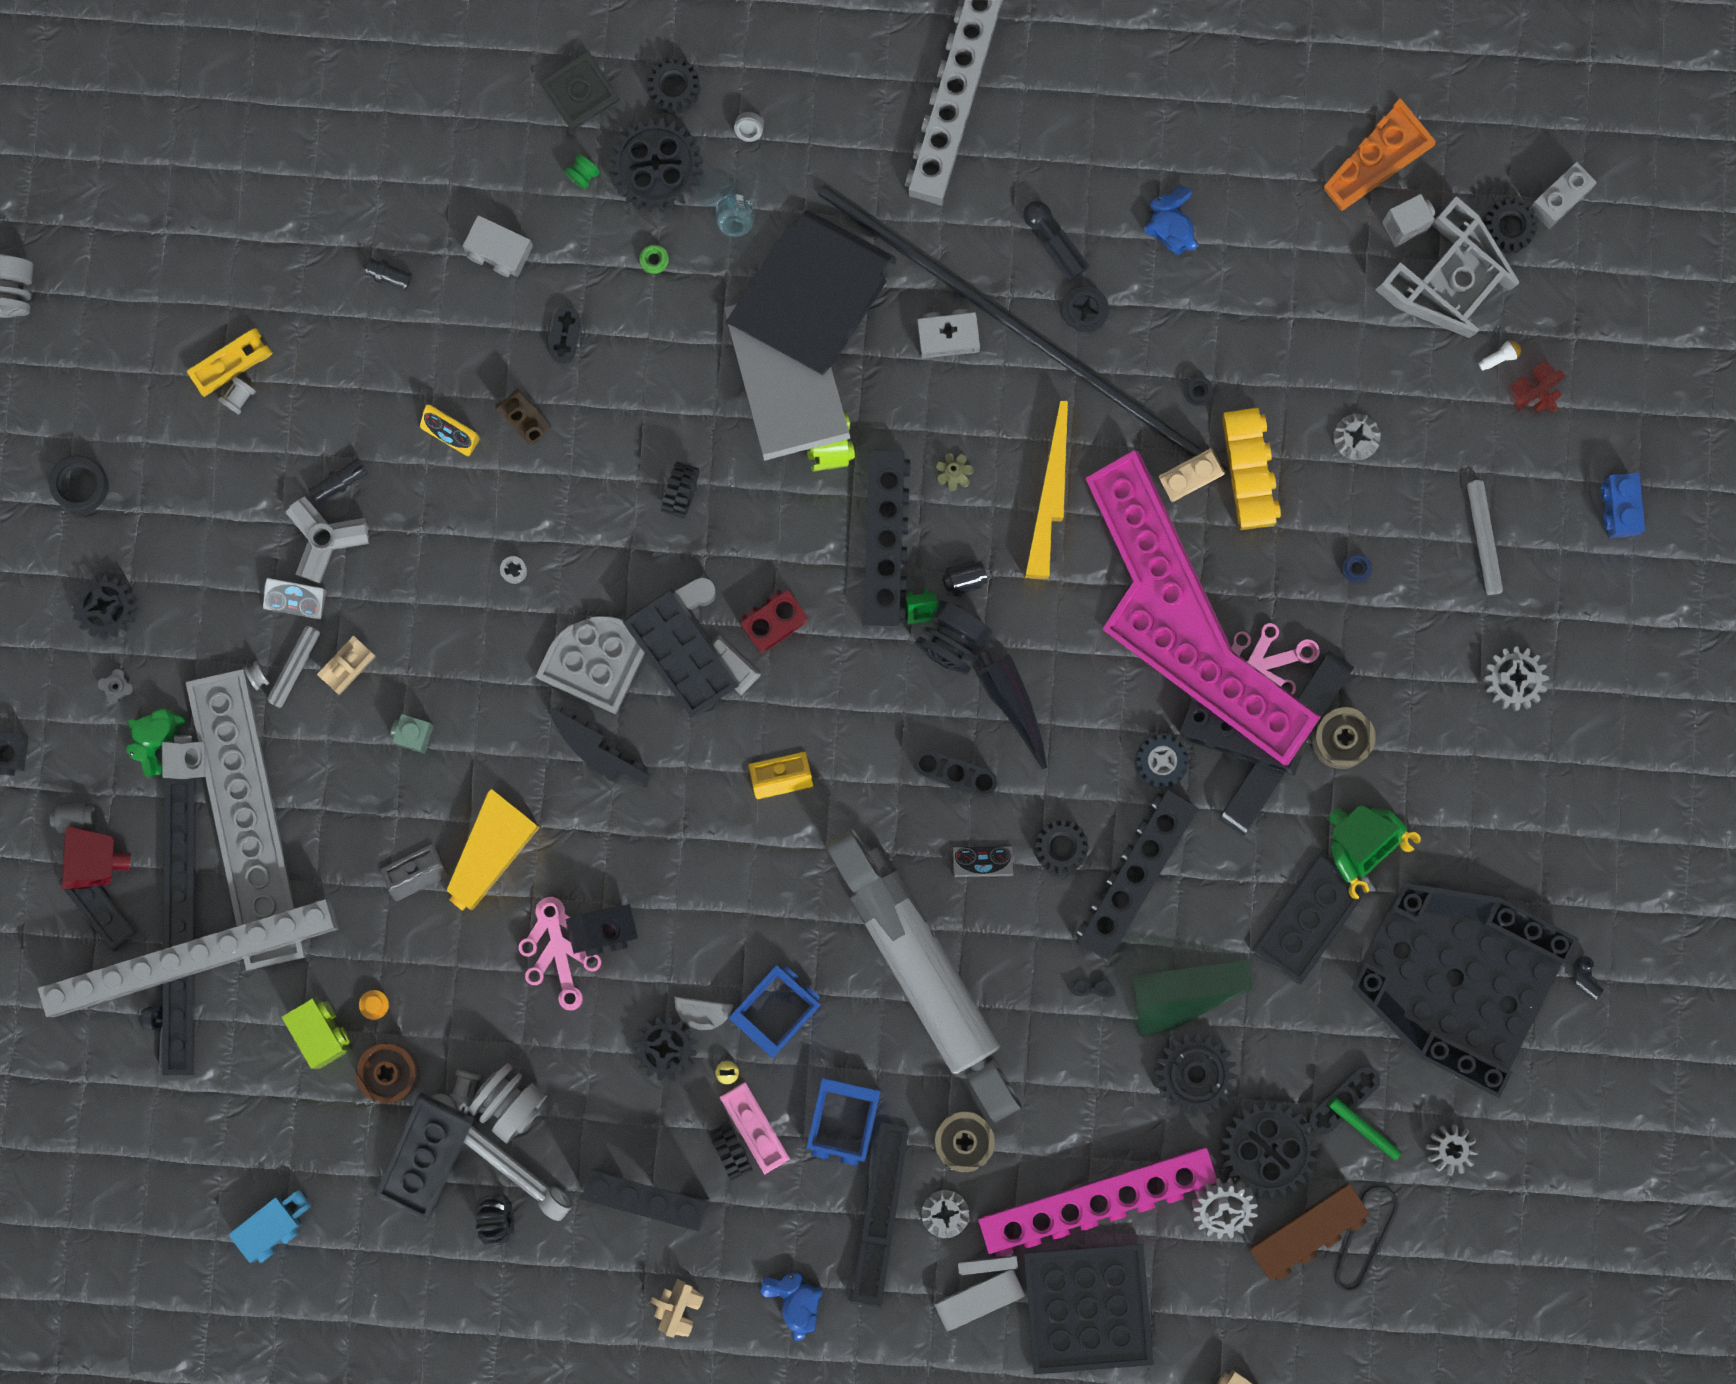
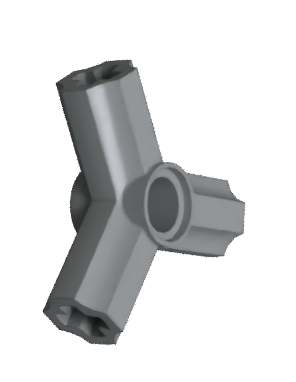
M305 496L294 502L285 512L308 539L295 574L308 581L321 583L334 550L370 544L365 518L328 524ZM321 532H329L331 536L330 541L326 545H318L317 536Z

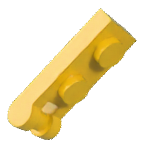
M257 328L248 331L187 370L188 375L203 397L232 380L234 376L237 377L273 354L268 345L264 346L260 339L262 336ZM251 345L254 352L247 356L243 348Z

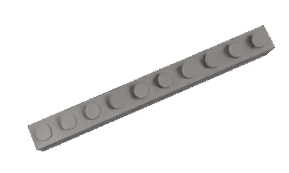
M325 899L38 988L46 1017H57L335 931L339 927L330 900Z

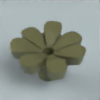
M949 453L944 457L945 463L938 462L935 469L938 472H942L937 478V482L940 485L948 482V490L956 491L959 483L964 488L969 486L970 480L966 476L972 475L974 468L971 465H965L967 462L965 455L960 454L955 459L954 455Z

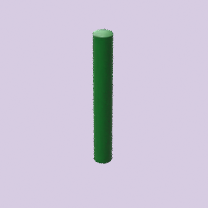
M1333 1097L1329 1101L1328 1106L1392 1160L1395 1161L1401 1156L1402 1152L1337 1097Z

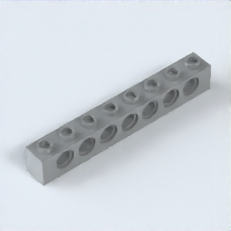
M965 0L964 6L958 5L954 17V23H958L956 33L949 34L946 44V50L950 51L948 60L941 61L937 77L942 78L939 88H933L929 102L934 107L931 116L925 115L921 131L925 132L923 143L917 142L913 159L917 160L915 170L909 169L905 186L909 187L910 197L941 206L943 204L1003 0ZM975 1H983L986 3L987 8L983 11H977L972 7V4ZM967 28H975L978 30L979 35L975 38H968L963 32ZM960 55H967L971 62L968 65L962 66L955 59ZM952 82H958L963 86V89L958 93H953L948 90L947 86ZM944 109H949L954 112L955 117L951 120H944L939 116V113ZM940 136L947 141V144L944 147L937 148L932 145L931 140L934 137ZM927 164H934L938 167L939 171L935 175H927L923 171V167Z

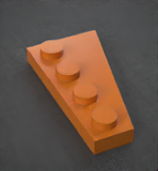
M1400 98L1387 116L1381 119L1368 138L1362 141L1355 153L1343 163L1324 185V191L1342 212L1435 146L1436 141Z

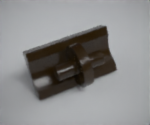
M519 388L514 390L508 398L495 404L498 412L528 444H534L544 436V432L551 428V423Z

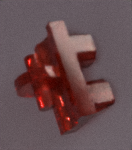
M1544 361L1531 371L1540 383L1537 387L1533 389L1524 377L1509 387L1517 400L1513 405L1518 412L1539 398L1540 401L1533 406L1535 411L1539 413L1546 408L1550 413H1553L1558 409L1555 401L1562 395L1558 389L1550 394L1547 391L1561 382L1566 375L1561 369L1556 372L1547 361Z

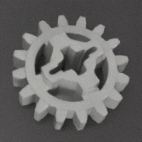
M1518 646L1512 648L1511 654L1505 648L1501 650L1502 658L1497 655L1491 658L1495 665H1487L1485 667V670L1490 672V675L1484 677L1483 681L1490 682L1491 685L1485 692H1494L1495 696L1492 702L1495 703L1502 700V709H1506L1510 704H1512L1514 711H1518L1521 704H1523L1525 709L1531 707L1530 700L1536 703L1541 700L1537 694L1538 692L1545 693L1547 691L1542 682L1549 680V676L1542 675L1541 672L1547 666H1539L1537 664L1540 658L1539 655L1533 658L1529 657L1530 649L1528 648L1522 654ZM1509 660L1506 672L1498 673L1501 665ZM1523 662L1528 664L1533 672H1529L1523 666ZM1515 672L1517 677H1522V681L1517 686L1515 681L1510 680V676L1515 674ZM1499 685H1502L1509 692V696L1502 692ZM1527 685H1534L1532 691L1523 697L1524 688Z
M1218 1178L1216 1179L1215 1186L1206 1183L1205 1192L1201 1190L1196 1192L1198 1199L1192 1200V1213L1194 1221H1197L1198 1229L1205 1228L1206 1235L1210 1236L1213 1232H1216L1218 1239H1221L1224 1233H1228V1236L1233 1238L1234 1231L1243 1234L1245 1233L1244 1225L1253 1226L1252 1218L1258 1215L1256 1207H1258L1256 1197L1253 1196L1252 1189L1250 1187L1245 1188L1243 1181H1239L1234 1185L1232 1178H1228L1227 1182L1222 1184Z

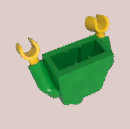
M1358 806L1353 812L1348 814L1338 807L1329 816V822L1335 826L1332 831L1333 843L1331 845L1335 865L1345 882H1350L1349 894L1354 899H1359L1355 892L1357 885H1360L1365 893L1369 892L1368 884L1359 881L1358 876L1364 878L1399 844L1405 852L1413 851L1414 848L1408 843V838L1412 839L1416 844L1421 841L1418 833H1408L1407 826L1389 810L1368 809L1365 806Z

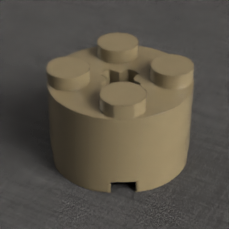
M1350 707L1337 708L1327 713L1320 719L1312 734V744L1318 759L1336 769H1348L1363 762L1373 750L1376 740L1375 729L1371 721L1362 712ZM1342 731H1344L1346 737H1350V741L1345 743V745H1342V741L1337 740V736L1342 734Z
M961 1111L947 1116L939 1124L935 1133L934 1144L937 1155L947 1167L958 1172H972L984 1166L991 1158L995 1148V1137L992 1128L984 1118L972 1112ZM962 1133H967L968 1138L973 1139V1144L967 1145V1150H961V1145L956 1144V1139L961 1138Z

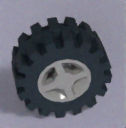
M1156 735L1147 739L1139 747L1135 757L1136 771L1140 779L1146 782L1147 785L1160 789L1171 787L1181 781L1189 766V756L1185 746L1178 739L1169 735Z

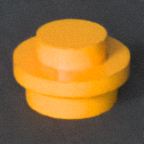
M370 990L360 998L359 1009L361 1014L367 1019L377 1020L386 1015L389 1009V1001L387 996L381 991Z

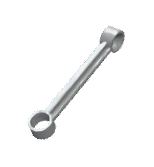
M445 1094L431 1096L456 1109L453 1100ZM471 1126L464 1143L535 1198L545 1215L553 1220L561 1221L573 1207L571 1198L557 1187H548Z

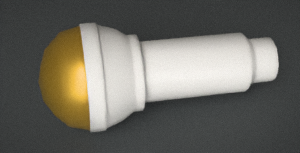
M1506 341L1499 351L1484 358L1478 365L1483 371L1505 360H1516L1521 354V347L1516 341Z

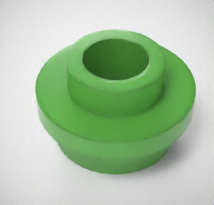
M649 245L642 250L640 264L646 272L658 274L663 272L668 266V253L663 247ZM653 255L660 258L659 263L655 265L649 262V258Z

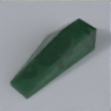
M1248 960L1131 976L1139 1036L1171 1031L1252 990Z

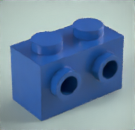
M1640 473L1608 476L1601 484V497L1606 504L1604 527L1605 530H1608L1609 538L1639 536L1645 532Z

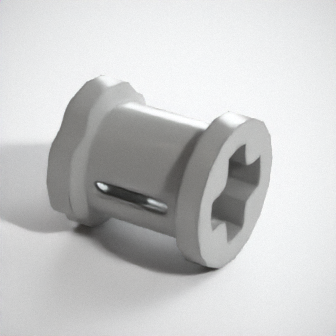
M234 376L232 379L233 384L224 397H220L218 401L239 415L243 404L256 391Z

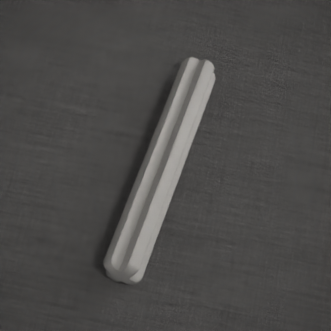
M1474 480L1467 484L1484 583L1486 593L1488 595H1496L1503 592L1485 486L1483 480Z

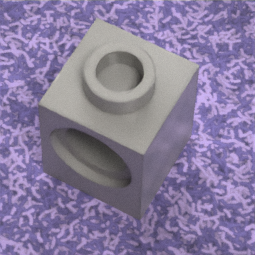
M192 735L174 736V741L162 742L163 778L189 779L205 777L204 741H192Z

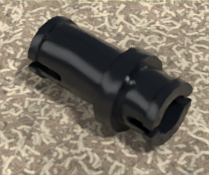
M370 258L365 275L375 278V282L381 283L383 281L400 287L405 291L407 290L412 273L388 265L389 262L386 260L380 262Z

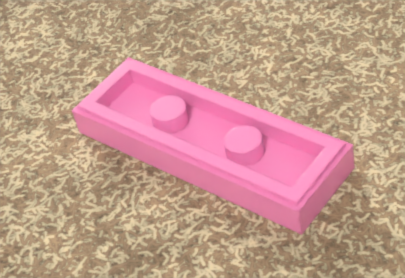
M746 1082L720 1096L721 1101L764 1175L790 1160Z

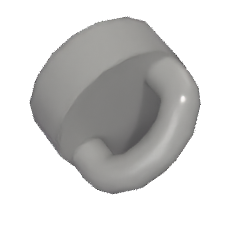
M744 112L738 115L734 125L735 134L743 141H756L763 133L764 118L753 112Z

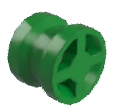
M580 153L576 155L572 166H567L563 170L566 176L583 190L588 188L592 177H597L600 174L599 169Z

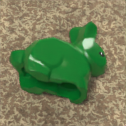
M166 708L152 712L151 715L137 720H128L133 742L126 746V752L134 761L141 763L144 775L147 778L163 774L162 764L155 756V751L162 748V742L174 741V736L178 735L179 727L183 726L186 722L182 715L175 714L172 710H167Z

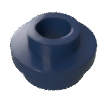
M1359 553L1349 555L1342 565L1343 575L1353 583L1365 581L1372 571L1370 560L1365 555ZM1359 564L1362 568L1361 573H1354L1351 569L1352 565Z

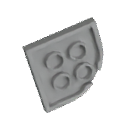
M591 617L590 619L570 625L555 638L535 677L616 715L645 653L625 627L623 620L612 617Z

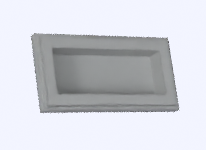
M718 634L711 643L740 684L735 690L742 696L761 676V673Z

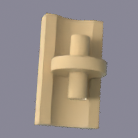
M352 636L317 675L340 695L376 656L355 636Z
M677 1279L672 1291L664 1288L661 1299L652 1296L650 1303L658 1306L654 1317L661 1319L658 1330L674 1338L675 1334L688 1337L693 1327V1321L682 1317L686 1306L698 1310L704 1295L694 1290L693 1286L687 1282Z

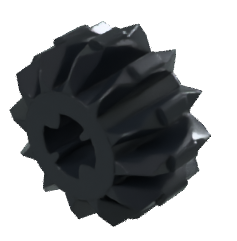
M499 1194L479 1198L475 1208L476 1229L478 1230L479 1239L484 1245L491 1246L511 1242L515 1233V1212L512 1210L511 1201H509L506 1195Z

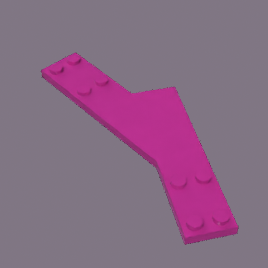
M1134 450L1086 477L1085 479L1134 581L1102 630L1280 763L1289 765L1321 716L1233 652L1139 451Z

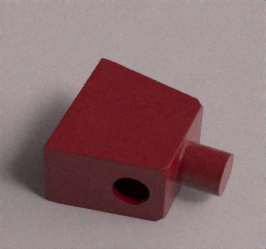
M66 827L61 889L110 884L112 870H130L131 853L113 852L114 838L112 836Z

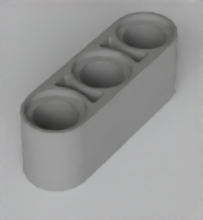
M1009 1269L936 1302L934 1305L946 1332L1006 1306L1024 1297L1025 1294L1014 1269Z

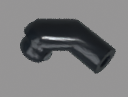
M1588 956L1578 958L1573 965L1574 984L1595 1001L1603 993L1604 989L1592 980L1594 961Z

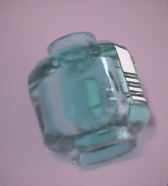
M729 194L722 197L716 207V223L721 233L730 237H741L748 234L754 224V208L749 198L740 194Z

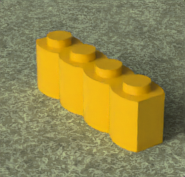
M1259 408L1224 412L1222 424L1239 530L1274 526L1276 518H1280L1281 513L1279 501H1273L1272 489H1276L1274 472H1269L1267 461L1271 460L1272 456L1270 444L1264 443L1263 432H1267L1265 414L1260 415Z

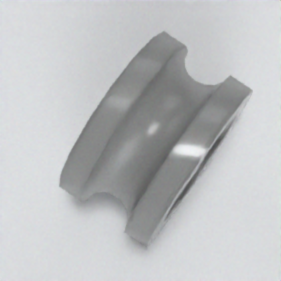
M510 556L502 561L500 573L505 581L517 584L525 579L527 566L521 558ZM510 563H514L515 566L521 565L522 570H518L520 575L514 577L512 574L506 575V569L509 570L508 565Z
M257 661L253 662L251 668L244 667V671L256 691L260 690L262 684H270L264 670Z

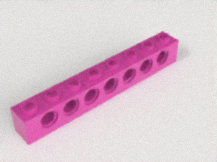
M1206 1147L989 1214L978 1218V1222L988 1253H995L997 1258L1013 1253L1012 1247L1023 1244L1024 1248H1030L1041 1244L1040 1238L1052 1235L1053 1240L1070 1235L1069 1229L1080 1226L1082 1231L1098 1226L1097 1220L1109 1217L1110 1222L1127 1217L1126 1211L1135 1208L1138 1209L1139 1213L1156 1208L1154 1202L1166 1199L1167 1204L1184 1199L1183 1193L1192 1190L1197 1195L1196 1192L1198 1190L1206 1191V1183L1214 1184L1217 1178ZM1181 1168H1187L1191 1172V1180L1186 1185H1180L1176 1181V1173ZM1152 1177H1159L1163 1182V1188L1157 1194H1151L1147 1189V1183ZM1131 1186L1134 1189L1135 1196L1131 1202L1123 1203L1120 1201L1118 1194L1122 1187ZM1095 1195H1102L1106 1199V1207L1100 1212H1095L1090 1207V1200ZM1066 1204H1074L1077 1207L1078 1215L1074 1220L1067 1221L1063 1219L1061 1211ZM1045 1213L1049 1216L1050 1222L1045 1229L1039 1230L1034 1227L1033 1218L1036 1214ZM1009 1222L1019 1223L1021 1226L1020 1235L1013 1239L1008 1238L1004 1233L1006 1224Z

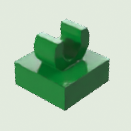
M923 588V594L913 595L912 590L907 592L905 616L908 624L933 621L930 616L937 606L935 592L930 593L927 588Z

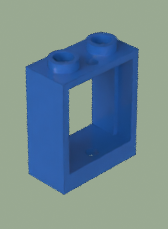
M776 965L729 1017L738 1028L771 1058H774L821 1006L817 1002L820 996L808 985L802 989L795 982L798 976L786 965L782 969ZM779 977L805 1000L810 1007L775 1044L743 1014L768 986Z
M822 1078L806 1149L812 1150L811 1156L829 1159L830 1154L841 1156V1163L858 1166L859 1161L865 1162L881 1091ZM827 1092L871 1101L859 1152L816 1142Z

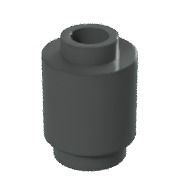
M87 803L56 804L55 810L50 812L51 827H56L57 833H65L66 827L86 831L94 829L96 824L95 808L93 805H87Z

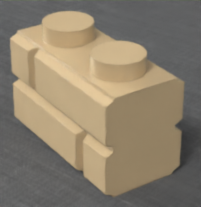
M1210 448L1158 477L1171 502H1174L1226 473L1215 452Z

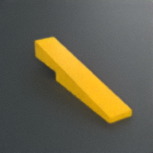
M1060 401L1025 578L1048 579L1050 575L1052 521L1062 522L1064 517L1068 401Z

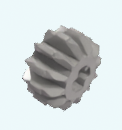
M1455 1124L1451 1125L1450 1132H1448L1445 1126H1440L1439 1131L1442 1137L1431 1133L1430 1137L1436 1141V1145H1426V1149L1435 1150V1154L1430 1155L1428 1161L1433 1162L1439 1159L1435 1170L1441 1171L1446 1166L1447 1175H1453L1454 1166L1459 1174L1465 1173L1462 1163L1472 1167L1474 1162L1467 1157L1468 1155H1478L1477 1150L1469 1149L1470 1145L1476 1143V1139L1469 1138L1465 1140L1469 1130L1464 1128L1458 1134V1126ZM1448 1143L1458 1146L1459 1150L1455 1151L1457 1153L1455 1157L1446 1154L1445 1149H1449Z

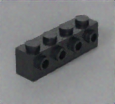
M1193 700L1179 732L1185 741L1293 776L1296 774L1307 744L1304 741L1289 765H1283L1203 704Z

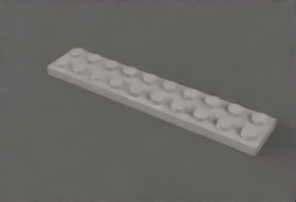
M242 669L186 682L197 739L198 741H204L205 777L236 925L241 926L296 909L246 673ZM303 941L244 958L245 968L249 971L306 958Z

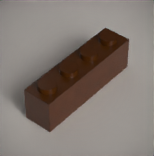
M1345 1183L1248 1247L1267 1278L1269 1280L1275 1278L1279 1281L1292 1272L1290 1267L1300 1261L1303 1265L1316 1257L1315 1250L1325 1245L1329 1248L1342 1239L1340 1234L1350 1228L1353 1232L1367 1223L1365 1217L1370 1214L1349 1183Z

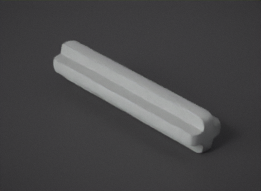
M311 626L304 628L267 698L270 704L279 708L283 706L320 636V632Z

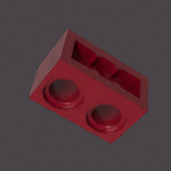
M781 590L776 591L766 599L767 605L760 610L754 607L742 616L744 621L740 625L761 655L809 622L808 616L789 590L784 593ZM783 604L790 605L794 610L792 616L787 619L780 618L776 613L778 607ZM759 621H764L769 625L768 633L763 636H758L753 632L754 624Z

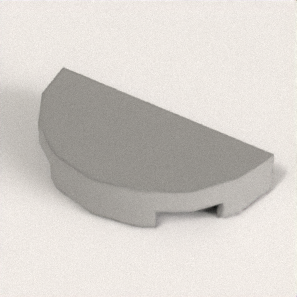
M675 997V1009L680 1019L689 1027L698 1030H712L722 1025L731 1015L734 1006L731 1004Z
M1017 1256L990 1257L958 1263L959 1274L961 1275L1017 1269L1016 1267H1018Z

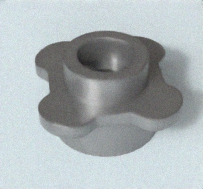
M119 669L114 670L112 675L106 679L101 678L98 681V688L105 692L106 700L110 704L118 703L119 699L133 692V686L128 683L124 678V672ZM114 684L118 685L117 689H113Z

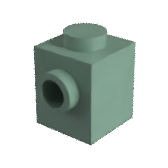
M401 714L400 720L395 719L390 736L394 737V744L425 754L434 726L429 722Z

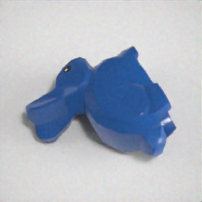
M1182 185L1175 188L1171 195H1161L1151 201L1150 207L1155 213L1151 216L1150 222L1143 228L1146 234L1156 237L1176 255L1181 254L1185 250H1195L1199 246L1198 241L1194 239V228L1190 217L1179 211L1180 206L1192 195V190Z
M800 1272L788 1273L780 1280L763 1278L761 1294L765 1297L780 1296L784 1299L782 1316L786 1326L792 1331L793 1340L801 1341L806 1333L814 1332L817 1322L819 1298L822 1297L823 1287H813L810 1284L803 1283V1275Z

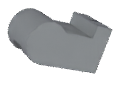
M706 578L695 579L675 591L688 611L693 610L699 605H709L716 597L714 584Z

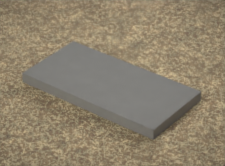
M737 304L724 307L727 319ZM728 324L764 461L850 439L831 367L824 375H821Z

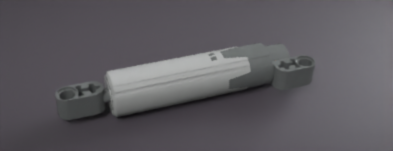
M852 828L826 843L830 856L854 896L849 898L951 1073L958 1074L969 1067L972 1069L967 1074L968 1080L988 1115L995 1123L1021 1109V1103L998 1063L994 1059L988 1062L986 1060V1057L999 1049L1000 1044L899 872H891L878 848L868 852Z

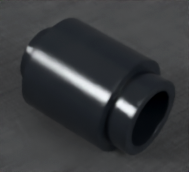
M974 560L948 567L946 568V574L942 575L946 591H952L954 596L980 589L983 584L988 583L982 561L974 562Z

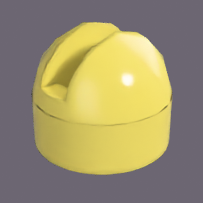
M722 1061L716 1067V1078L723 1084H732L739 1077V1068L732 1061ZM734 1069L735 1075L720 1076V1070Z

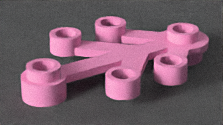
M1268 623L1262 627L1261 637L1247 662L1282 687L1285 683L1290 684L1292 687L1290 694L1293 695L1296 692V685L1292 680H1283L1267 670L1296 661L1310 664L1318 658L1320 653L1319 646L1313 640L1306 639L1301 641L1294 650L1263 658L1271 642L1279 635L1278 627L1275 624ZM1268 627L1273 628L1275 631V636L1272 638L1265 635L1264 631ZM1240 631L1234 635L1231 647L1233 652L1240 656L1242 650L1250 645L1251 637L1248 633ZM1240 635L1247 639V644L1244 646H1240L1236 642L1237 637ZM1308 647L1311 650L1312 654L1309 658L1302 656V648Z
M546 897L537 904L535 913L538 921L527 939H523L519 943V951L524 956H533L537 951V942L547 928L551 940L535 966L527 970L525 979L530 985L541 984L544 979V972L555 957L562 987L558 997L559 1003L566 1010H576L583 1002V995L578 988L574 987L567 954L583 963L585 969L592 972L597 971L601 967L602 961L598 955L586 957L585 952L573 954L571 942L562 937L560 925L567 928L565 919L570 917L565 914V907L559 899ZM548 906H553L556 910L553 917L545 915V909ZM526 942L533 944V950L530 953L523 951V944ZM590 957H595L598 960V965L595 968H589L587 965V960ZM532 971H538L540 974V979L537 982H532L529 978ZM573 993L576 1000L573 1004L566 1003V994Z

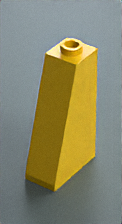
M492 789L487 793L447 888V892L452 895L449 900L462 911L465 907L473 910L540 828Z

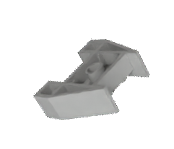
M1456 196L1432 223V226L1453 244L1423 280L1400 262L1375 290L1397 309L1471 338L1480 330L1468 320L1471 314L1498 282L1510 291L1519 284V280L1479 215Z

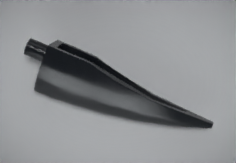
M987 649L977 654L983 668L977 671L976 674L987 694L1018 731L1041 768H1047L1038 722L1012 657L1008 654L993 662Z

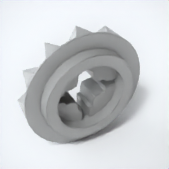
M1354 413L1344 417L1337 424L1334 431V444L1344 457L1351 460H1364L1373 455L1379 447L1381 432L1377 423L1367 415ZM1362 426V436L1366 440H1360L1353 448V437L1349 433H1355Z
M940 1190L931 1194L924 1202L921 1213L922 1221L931 1234L940 1238H951L961 1233L966 1227L969 1220V1208L966 1201L958 1193L950 1190ZM942 1201L945 1202L948 1210L959 1212L950 1216L949 1227H946V1223H944L942 1218H932V1215H937V1213L941 1212Z

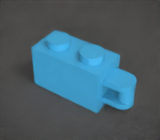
M297 1190L285 1200L281 1196L275 1197L228 1236L249 1263H253L256 1260L263 1263L275 1253L272 1249L280 1241L285 1245L299 1234L296 1229L302 1223L298 1220V1217L312 1205L300 1190ZM292 1201L299 1209L295 1213L288 1207V1204Z

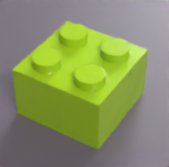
M313 998L282 1016V1019L311 1069H321L351 1051L348 1046L351 1043V1039L345 1029L337 1027L333 1018L336 1017V1013L328 1001L324 1002L322 999Z

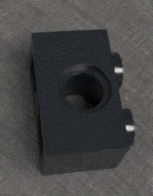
M630 904L583 913L565 919L573 954L585 952L586 957L604 953L603 948L609 946L611 952L628 948L627 942L638 939Z

